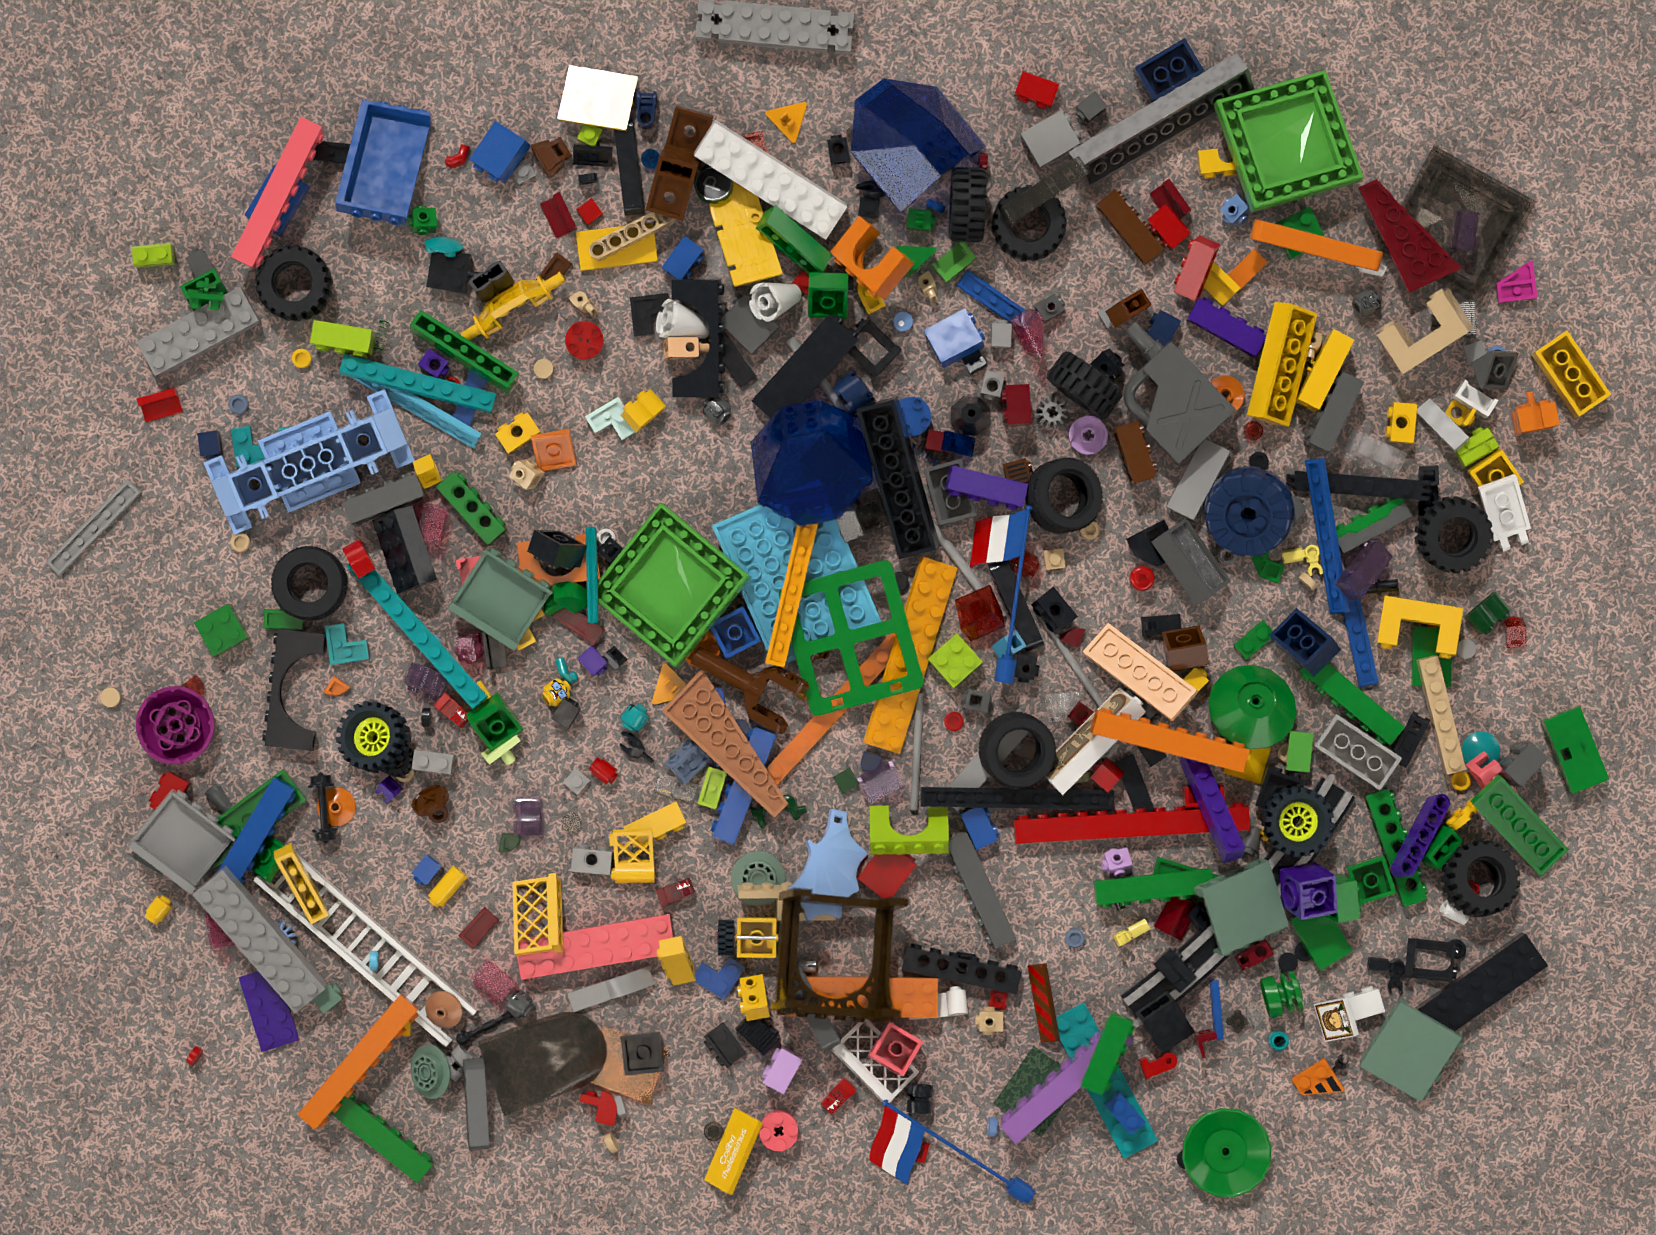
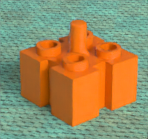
M1533 391L1526 392L1527 404L1518 405L1514 411L1510 412L1515 435L1549 429L1560 425L1556 403H1550L1549 399L1536 403Z

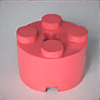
M774 1110L763 1117L761 1121L763 1124L759 1135L762 1143L767 1148L773 1151H784L794 1145L798 1137L799 1128L795 1117L785 1110ZM782 1126L783 1134H775V1127L779 1128Z

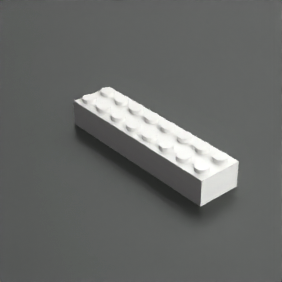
M714 120L694 152L695 157L772 206L776 205L786 215L824 239H827L847 208V204L717 120Z

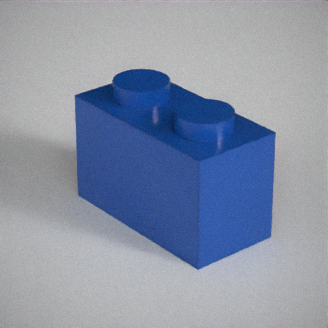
M684 236L663 264L662 269L675 279H689L693 273L692 267L695 264L699 265L703 260L704 250Z
M972 808L960 813L976 850L998 841L996 836L999 835L995 824L991 826L988 818L991 815L988 808Z
M1119 1090L1104 1102L1105 1106L1130 1135L1146 1123Z

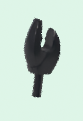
M869 180L856 185L857 190H867L863 192V196L868 199H880L887 195V191L900 190L899 186H886V183L876 180Z
M621 732L624 737L632 742V747L630 748L619 743L621 750L627 756L639 759L642 756L651 764L654 762V759L644 752L646 749L639 738L631 733Z

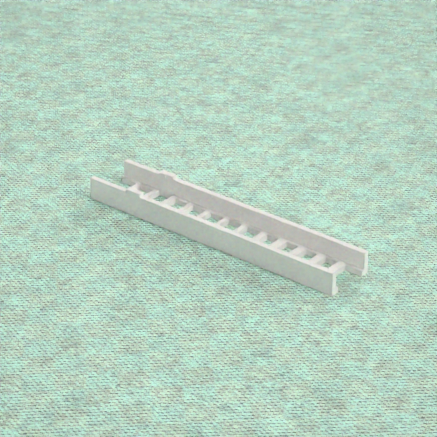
M299 854L298 856L311 879L313 878L316 882L319 881L324 885L319 891L321 897L328 890L338 899L328 911L329 916L321 919L318 923L310 924L304 911L300 912L291 904L295 898L294 893L287 897L278 889L285 880L284 875L275 884L264 880L260 876L253 880L393 1002L400 995L397 990L413 971L418 968L425 976L407 996L409 1000L413 1002L432 980L440 987L438 991H446L456 996L462 1007L472 1016L478 1011L477 1008ZM343 903L353 913L332 936L322 925ZM358 916L367 926L353 943L346 948L337 938L353 919ZM371 929L382 937L371 951H378L386 941L397 950L377 974L374 971H370V968L366 965L370 961V953L363 961L352 953V950ZM403 955L411 963L390 986L382 978ZM425 1006L421 1011L418 1010L419 1016L415 1021L445 1047L448 1046L453 1039L441 1030L442 1027L436 1026L426 1017Z

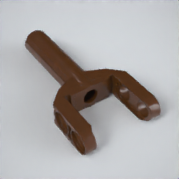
M702 647L697 648L691 659V664L741 690L745 698V708L749 718L780 734L785 733L788 723L782 716L758 704L769 680L794 693L805 694L809 688V683L805 679L776 665L766 667L760 672L751 674Z

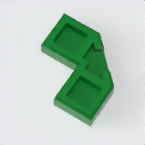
M1270 551L1261 556L1254 557L1250 555L1259 577L1278 584L1285 565L1267 559Z

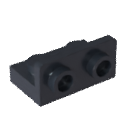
M724 1022L704 1036L706 1039L704 1044L710 1051H715L718 1055L715 1058L722 1067L725 1065L729 1068L747 1054Z

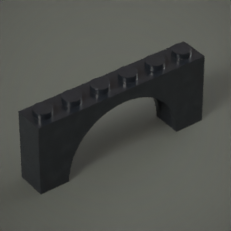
M721 279L671 280L672 300L686 302L703 315L710 331V348L705 360L695 371L684 376L672 378V397L719 398L722 396V393H725V382L722 381V374L725 373V363L722 362V354L725 353V344L722 342V334L725 332L722 315H724L725 306L724 303H721V295H724V284L721 283Z
M278 629V633H274L273 639L276 651L272 652L271 664H274L273 672H270L269 683H272L271 691L267 693L269 711L266 710L264 721L267 722V730H263L262 741L265 742V746L314 751L316 731L305 729L290 718L284 708L281 693L284 678L297 661L309 655L325 654L326 634Z

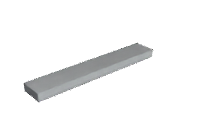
M127 479L45 563L57 575L61 576L142 492Z

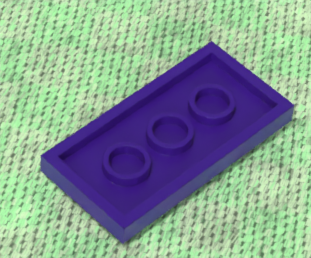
M257 971L238 977L261 1052L300 1040L290 1007L260 972Z

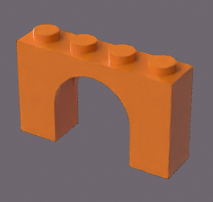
M858 216L830 252L836 257L834 261L841 267L845 265L847 267L845 271L852 277L856 276V281L861 286L869 288L867 290L868 293L875 298L879 296L885 300L914 263L904 253L892 246L875 267L864 269L863 258L865 252L880 232L867 220Z
M586 534L575 535L576 540L586 545ZM530 541L517 543L520 569L523 571L524 569L530 570L535 574L534 578L541 581L543 579L550 583V588L559 582H574L577 584L585 582L587 585L586 551L580 567H574L570 573L564 576H552L545 572L540 561L534 559V555L527 552ZM597 551V579L599 580L601 573Z

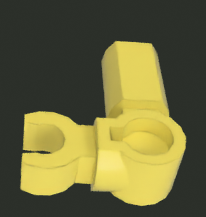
M1309 545L1304 550L1300 547L1281 551L1284 564L1303 561V558L1306 557V562L1309 563L1307 570L1309 576H1312L1313 568L1318 569L1319 575L1323 573L1322 567L1318 564V561H1320V551L1317 546Z
M1142 919L1127 927V931L1124 929L1114 934L1113 938L1117 946L1120 947L1128 943L1132 938L1134 939L1149 931L1150 927L1147 921Z

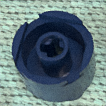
M854 370L836 382L833 391L839 398L846 400L844 405L850 413L858 415L857 408L877 400L872 397V392L863 380L855 376L857 373Z

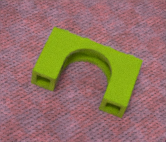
M889 805L869 806L870 854H949L948 807H928V825L925 830L916 835H903L893 830L890 825Z

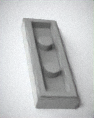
M1430 398L1417 409V415L1454 452L1470 440Z

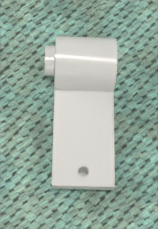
M961 986L950 987V991L938 994L937 1018L968 1014L966 990L961 989ZM909 1018V1020L928 1019V1018Z

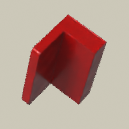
M175 388L136 398L146 422L183 411L177 389Z

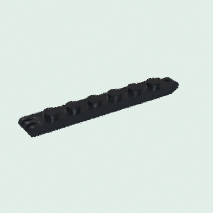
M1294 471V474H1286V478H1294V482H1286L1287 486H1293V490L1310 491L1307 471ZM1327 473L1330 493L1430 501V497L1423 496V492L1431 493V489L1423 488V486L1432 485V481Z

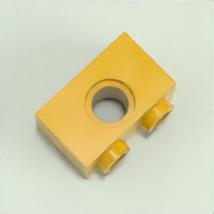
M1393 402L1391 407L1388 406L1387 418H1390V424L1386 426L1385 437L1388 438V442L1414 443L1417 404ZM1397 418H1402L1405 421L1404 428H1399L1396 425Z
M523 412L519 413L513 418L514 422L509 425L505 423L497 428L498 432L495 435L509 455L531 441V435L541 434V431L528 412L525 414ZM515 427L522 428L521 436L514 437L512 435Z

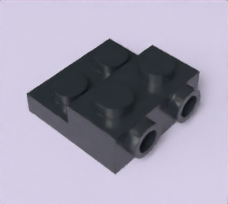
M1271 766V769L1266 768L1255 806L1266 809L1267 805L1265 804L1268 800L1271 801L1273 799L1272 795L1274 793H1280L1281 789H1289L1292 786L1303 787L1305 781L1300 779L1301 775L1290 772L1289 775L1282 773L1283 769Z

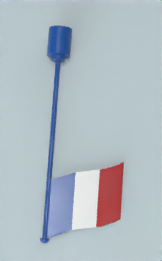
M1029 505L1025 507L1026 510L1010 515L992 516L977 521L970 560V568L984 563L1004 562L1020 557L1006 655L1002 654V658H997L994 679L996 682L1014 684L1017 660H1013L1014 656L1010 655L1030 511L1033 510Z

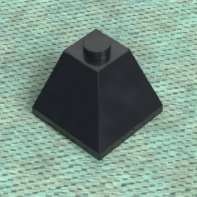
M1165 520L1126 539L1135 557L1156 567L1166 563L1152 544L1154 539L1169 530Z

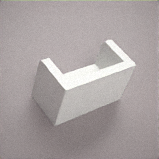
M1467 380L1461 382L1452 396L1454 400L1465 407L1477 409L1475 413L1484 419L1489 417L1498 402L1497 399H1491L1470 386Z

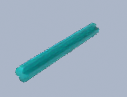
M586 527L588 623L596 624L599 622L596 527Z

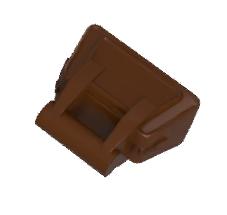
M561 137L552 142L545 140L531 145L532 153L549 179L553 178L561 170L565 160L572 157ZM556 146H558L559 150L561 151V156H558L557 152L555 151L554 148Z

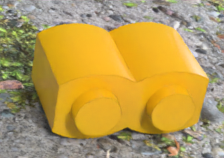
M652 389L647 392L641 391L635 397L637 399L635 402L629 401L622 408L624 412L620 416L636 433L658 416L666 407Z

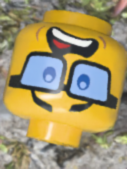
M555 678L543 686V693L541 695L548 706L558 707L563 699L568 700L570 698L569 691L571 687L566 680L562 681L559 678Z

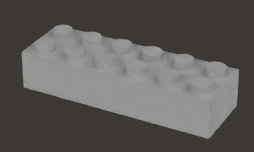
M238 287L225 294L224 301H221L219 310L208 309V303L202 306L201 309H197L137 341L156 377L164 376L261 324L242 287Z

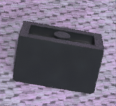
M481 630L486 668L508 667L505 645Z

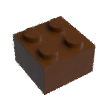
M1200 625L1161 632L1164 654L1171 671H1182L1191 667L1199 668L1209 664L1207 644Z

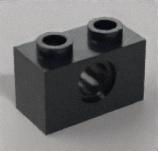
M1054 586L1031 604L1035 614L1045 621L1048 630L1054 632L1055 635L1078 617ZM1050 608L1056 611V616L1051 614Z

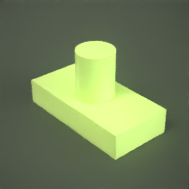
M515 735L492 752L487 748L481 755L489 765L499 757H501L506 765H510L516 759L510 749L519 743L520 739Z

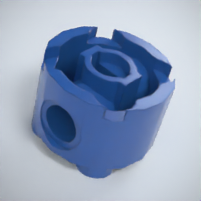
M908 397L899 401L909 437H916L924 433L931 421V411L927 403L918 397Z

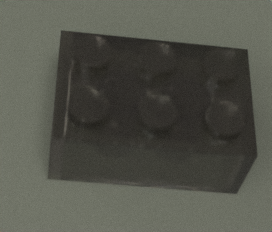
M878 488L831 506L832 515L837 521L840 535L845 543L889 525Z

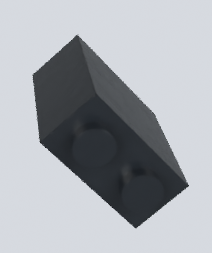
M1168 991L1135 1012L1162 1054L1195 1033L1177 1002Z

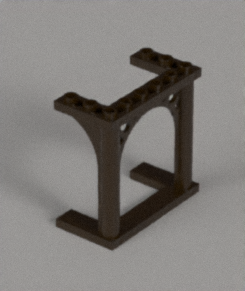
M791 888L779 892V900L783 901L776 1000L771 1003V1011H777L776 1015L782 1016L796 1014V1017H808V1014H813L817 1019H827V1016H834V1020L846 1021V1017L853 1018V1022H865V1019H870L874 1024L894 1022V1019L901 1018V1010L893 1007L889 991L893 912L908 907L909 899L887 897L881 900L821 895L812 894L813 889ZM800 903L876 910L871 972L865 984L854 994L838 999L827 998L812 991L800 976L797 966ZM794 980H797L799 986L792 990V985L795 986ZM867 987H872L870 993L872 992V996L871 994L866 992ZM799 990L806 991V998L803 1001L795 1000V994ZM859 995L867 998L869 1003L867 1008L859 1005L857 1000ZM811 997L816 998L815 1004L814 1002H810L808 1005H806ZM830 1001L834 1002L833 1006L829 1005ZM853 1001L855 1008L852 1005L848 1007L847 1002Z

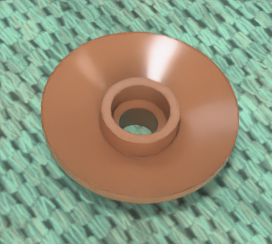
M437 991L431 994L426 1001V1014L429 1020L436 1026L451 1028L461 1020L463 1015L462 1005L453 994L446 991Z

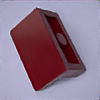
M1170 178L1149 194L1159 209L1164 204H1168L1180 219L1191 212V208Z
M560 192L553 194V198L540 204L556 238H560L577 229Z
M1178 896L1170 897L1171 900L1166 902L1154 927L1181 941L1191 922L1187 916L1196 904L1186 899L1179 900Z
M1212 1028L1193 1033L1198 1056L1202 1059L1206 1058L1202 1043L1217 1039L1216 1031Z

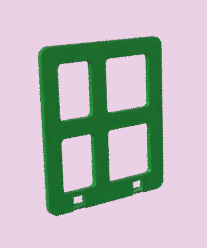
M882 560L805 581L801 597L824 592L835 629L833 635L807 641L799 614L797 613L791 642L801 678L809 683L806 697L813 715L828 714L917 690L923 686L922 671L894 569L890 561ZM876 576L881 577L892 615L891 619L850 629L840 598L839 587ZM782 589L779 591V599L781 597ZM895 633L898 637L907 675L866 686L862 678L854 644ZM838 648L841 651L851 689L848 692L823 698L820 694L811 656ZM901 682V689L891 691L890 684ZM843 699L844 704L833 707L831 700Z

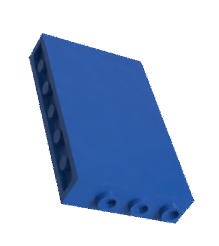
M362 99L335 202L336 212L347 213L356 218L367 217L377 222L381 220L387 221L392 225H406L431 125V113L423 109L414 110L403 105L394 106L383 101L374 102Z

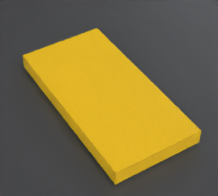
M653 222L645 223V227L648 229L654 228ZM624 226L576 232L580 270L587 271L658 262L655 234L604 260L596 261L590 255V245L594 241ZM633 228L628 231V236L631 238L638 235L637 229ZM615 237L611 240L610 244L613 247H617L620 245L621 239ZM597 246L593 250V254L597 256L604 252L601 246Z

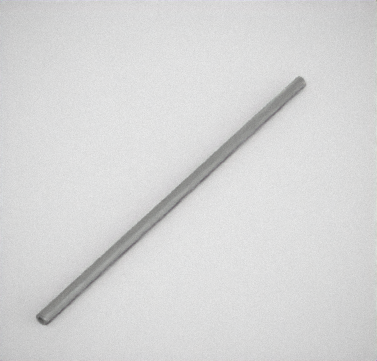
M795 337L790 338L786 342L794 353L801 346ZM825 378L819 386L867 448L860 422L848 411L844 401L836 395L833 387ZM933 519L940 545L999 621L1006 615Z

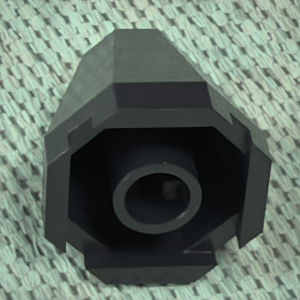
M963 396L951 407L950 424L961 436H978L990 425V408L980 397ZM973 411L975 414L973 417H970L968 412Z

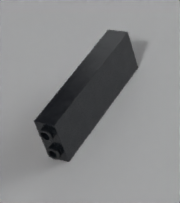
M829 314L751 400L779 427H782L860 341L857 337L859 334L852 327L848 329L843 324L844 320L838 314Z

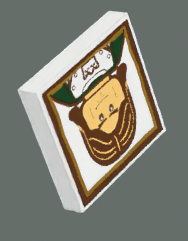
M1348 997L1314 1004L1325 1042L1359 1035Z

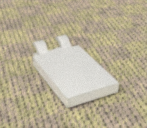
M1513 474L1478 487L1483 509L1488 515L1487 519L1491 521L1493 526L1490 528V531L1494 532L1492 540L1494 542L1498 541L1502 551L1511 549L1507 537L1515 534L1521 545L1529 543L1526 530L1531 529L1517 476Z

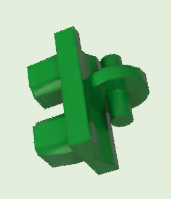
M206 277L204 278V283L196 282V288L204 290L187 289L190 308L201 309V299H208V309L219 310L221 301H224L223 292L208 290H216V284L209 283V278Z

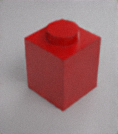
M1106 758L1103 762L1099 760L1092 768L1094 773L1090 778L1109 792L1125 772Z

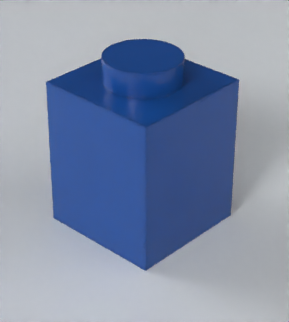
M427 854L412 871L413 879L420 885H428L443 866Z

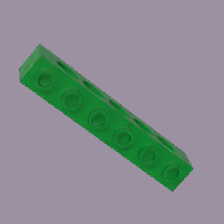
M1384 788L1363 796L1391 873V864L1398 853L1393 851L1392 845L1396 841H1399L1402 845L1408 833L1406 828L1401 826L1402 816L1399 809H1395L1393 802H1396L1393 791ZM1386 804L1389 808L1386 815H1382L1379 811L1380 806ZM1388 823L1395 825V831L1391 834L1386 831ZM1419 865L1415 873L1408 877L1396 878L1391 873L1403 907L1427 900L1428 890L1425 883L1420 881L1419 876L1422 874ZM1409 878H1412L1415 882L1414 887L1411 889H1407L1405 886V882Z

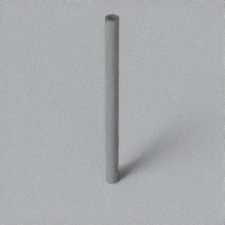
M1037 616L1097 706L1100 707L1104 703L1103 699L1065 643L1059 640L1060 636L1058 633L1055 635L1054 632L1049 631L1045 621Z
M918 693L915 704L910 810H918L924 693Z

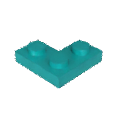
M251 426L231 429L234 457H240L243 454L247 465L265 459L260 445H253ZM235 458L236 468H239L240 466Z
M345 623L325 626L330 665L370 659L367 640L347 641Z

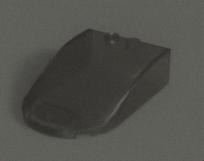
M575 1012L556 1013L477 1041L504 1116L587 1086L600 1074L607 1056L606 1041L601 1029L590 1018Z

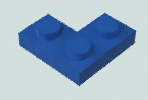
M730 956L719 972L702 962L695 973V982L725 1000L745 969V966Z

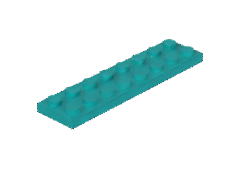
M1084 1002L1056 1016L1060 1041L1070 1059L1075 1056V1051L1081 1045L1086 1046L1090 1043L1089 1039L1096 1032L1101 1033ZM1118 1067L1116 1074H1111L1109 1080L1112 1083L1108 1092L1104 1091L1103 1095H1100L1088 1089L1087 1091L1122 1157L1125 1159L1157 1142L1158 1139ZM1118 1090L1146 1122L1132 1135L1128 1133L1104 1104Z

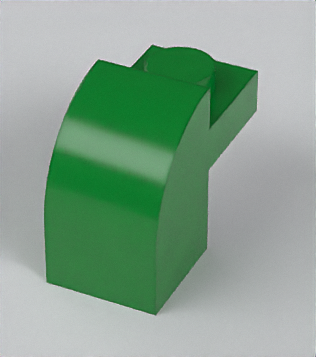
M559 582L552 585L553 592L544 603V613L551 616L562 608H566L573 614H576L587 607V589L574 582Z

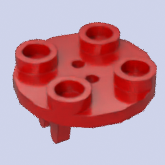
M580 321L572 324L565 336V345L573 357L580 360H589L601 352L604 345V337L601 329L596 324L589 321Z

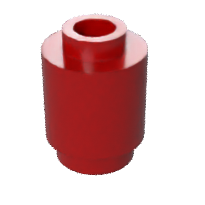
M597 757L589 767V770L592 771L591 774L605 785L608 782L612 784L618 776L616 773L618 769L604 758L600 759Z

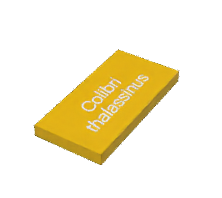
M734 1108L704 1180L725 1193L733 1195L763 1122L740 1109Z

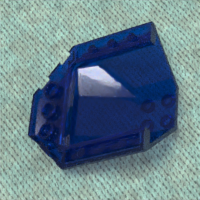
M884 78L854 101L855 110L852 126L851 154L900 213L913 204L916 198L967 156L973 158L986 147L936 86Z
M820 400L780 407L750 442L758 504L772 509L774 513L783 518L791 519L794 521V524L800 527L840 519L848 505H852L860 497L861 491L873 482L871 459L859 417Z

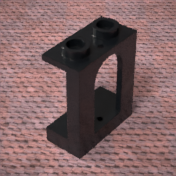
M868 317L866 320L862 318L855 325L857 328L855 331L858 334L860 332H868L888 353L876 366L856 346L848 354L875 379L902 352V349L897 344L895 345Z
M1408 938L1404 977L1452 983V978L1456 979L1457 967H1454V959L1459 957V947H1456V943ZM1418 948L1446 952L1451 958V964L1448 969L1441 971L1414 968L1415 950Z

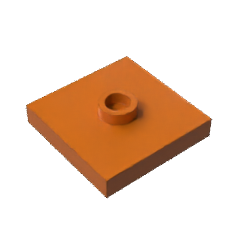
M570 429L531 435L537 467L542 471L577 465Z

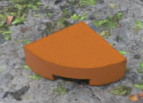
M334 676L323 692L328 695H340L347 692L351 687Z

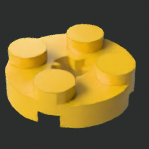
M1474 797L1465 803V807L1462 809L1459 807L1451 814V817L1446 821L1448 827L1457 830L1471 819L1470 817L1473 815V812L1475 814L1478 812L1470 802Z

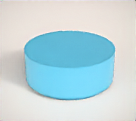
M370 951V971H377L379 968V953L377 951Z

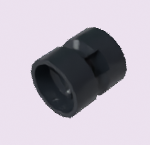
M908 1084V1096H910V1099L907 1100L906 1112L931 1114L932 1102L929 1098L933 1097V1085Z

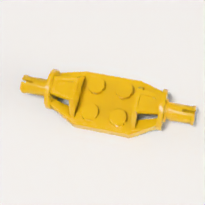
M559 271L546 281L540 276H537V280L518 281L488 301L480 316L478 317L476 314L473 316L475 324L461 331V336L469 341L480 334L484 335L486 339L490 338V334L502 328L498 317L506 316L510 312L509 310L524 305L527 299L535 307L547 299L552 300V290L566 283L563 275Z

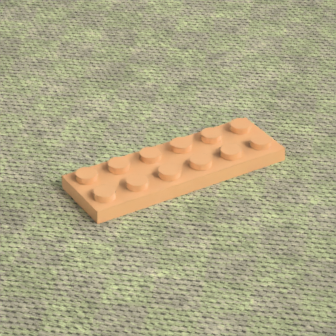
M1109 623L1083 651L1086 657L1172 722L1198 693L1194 687Z

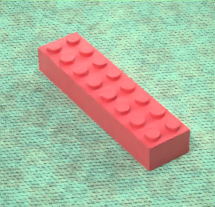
M664 914L563 932V952L555 953V951L517 956L521 980L657 957V949L660 948L659 940L674 937L671 915ZM543 936L537 944L539 946H548V938ZM525 938L520 943V949H526L531 942Z

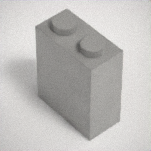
M1061 110L1020 133L1039 169L1059 159L1081 144L1080 140L1082 138L1076 129L1073 131L1070 126L1072 121L1067 113L1063 114Z

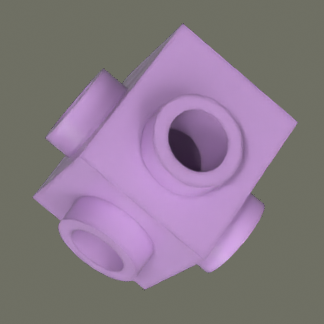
M1127 847L1118 850L1116 848L1110 849L1104 853L1101 866L1103 872H1107L1108 878H1121L1132 871L1133 864Z

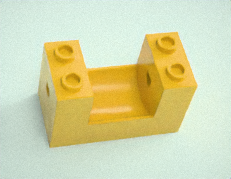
M1385 596L1377 644H1381L1380 648L1392 650L1393 646L1396 647L1401 620L1440 626L1435 653L1439 654V658L1451 659V656H1455L1457 651L1463 608Z

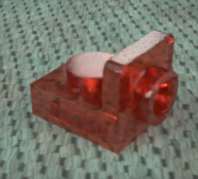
M1512 616L1509 619H1505L1503 624L1505 626L1506 647H1526V624L1523 618Z

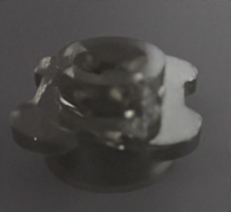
M1238 1009L1234 1011L1231 1017L1226 1019V1024L1231 1025L1236 1033H1240L1242 1028L1250 1022L1249 1018L1244 1017L1241 1010Z

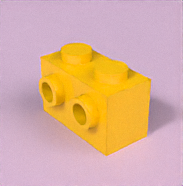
M763 974L740 978L741 986H738L737 990L739 998H743V1002H739L741 1014H745L747 1021L770 1017Z

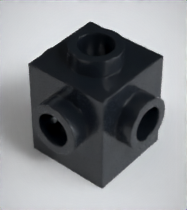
M1110 348L1102 351L1090 363L1091 366L1108 379L1113 380L1122 374L1121 369L1125 366L1122 363V358L1117 353H1113Z
M1017 654L1015 677L1018 678L1017 682L1029 683V680H1034V676L1038 677L1040 665H1036L1037 657ZM1024 665L1028 666V672L1026 673L1022 671Z

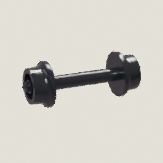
M320 772L318 776H311V783L308 785V788L318 787L321 829H315L312 832L315 834L316 841H323L327 844L329 840L336 839L338 828H329L325 787L335 786V784L332 783L331 775H323Z

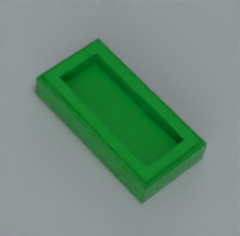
M264 609L263 629L303 630L304 620L294 618L283 610Z

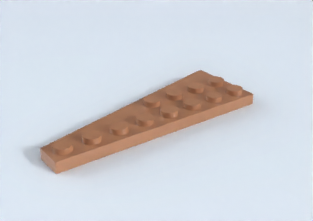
M701 669L662 712L763 808L776 818L788 806V802L709 678Z

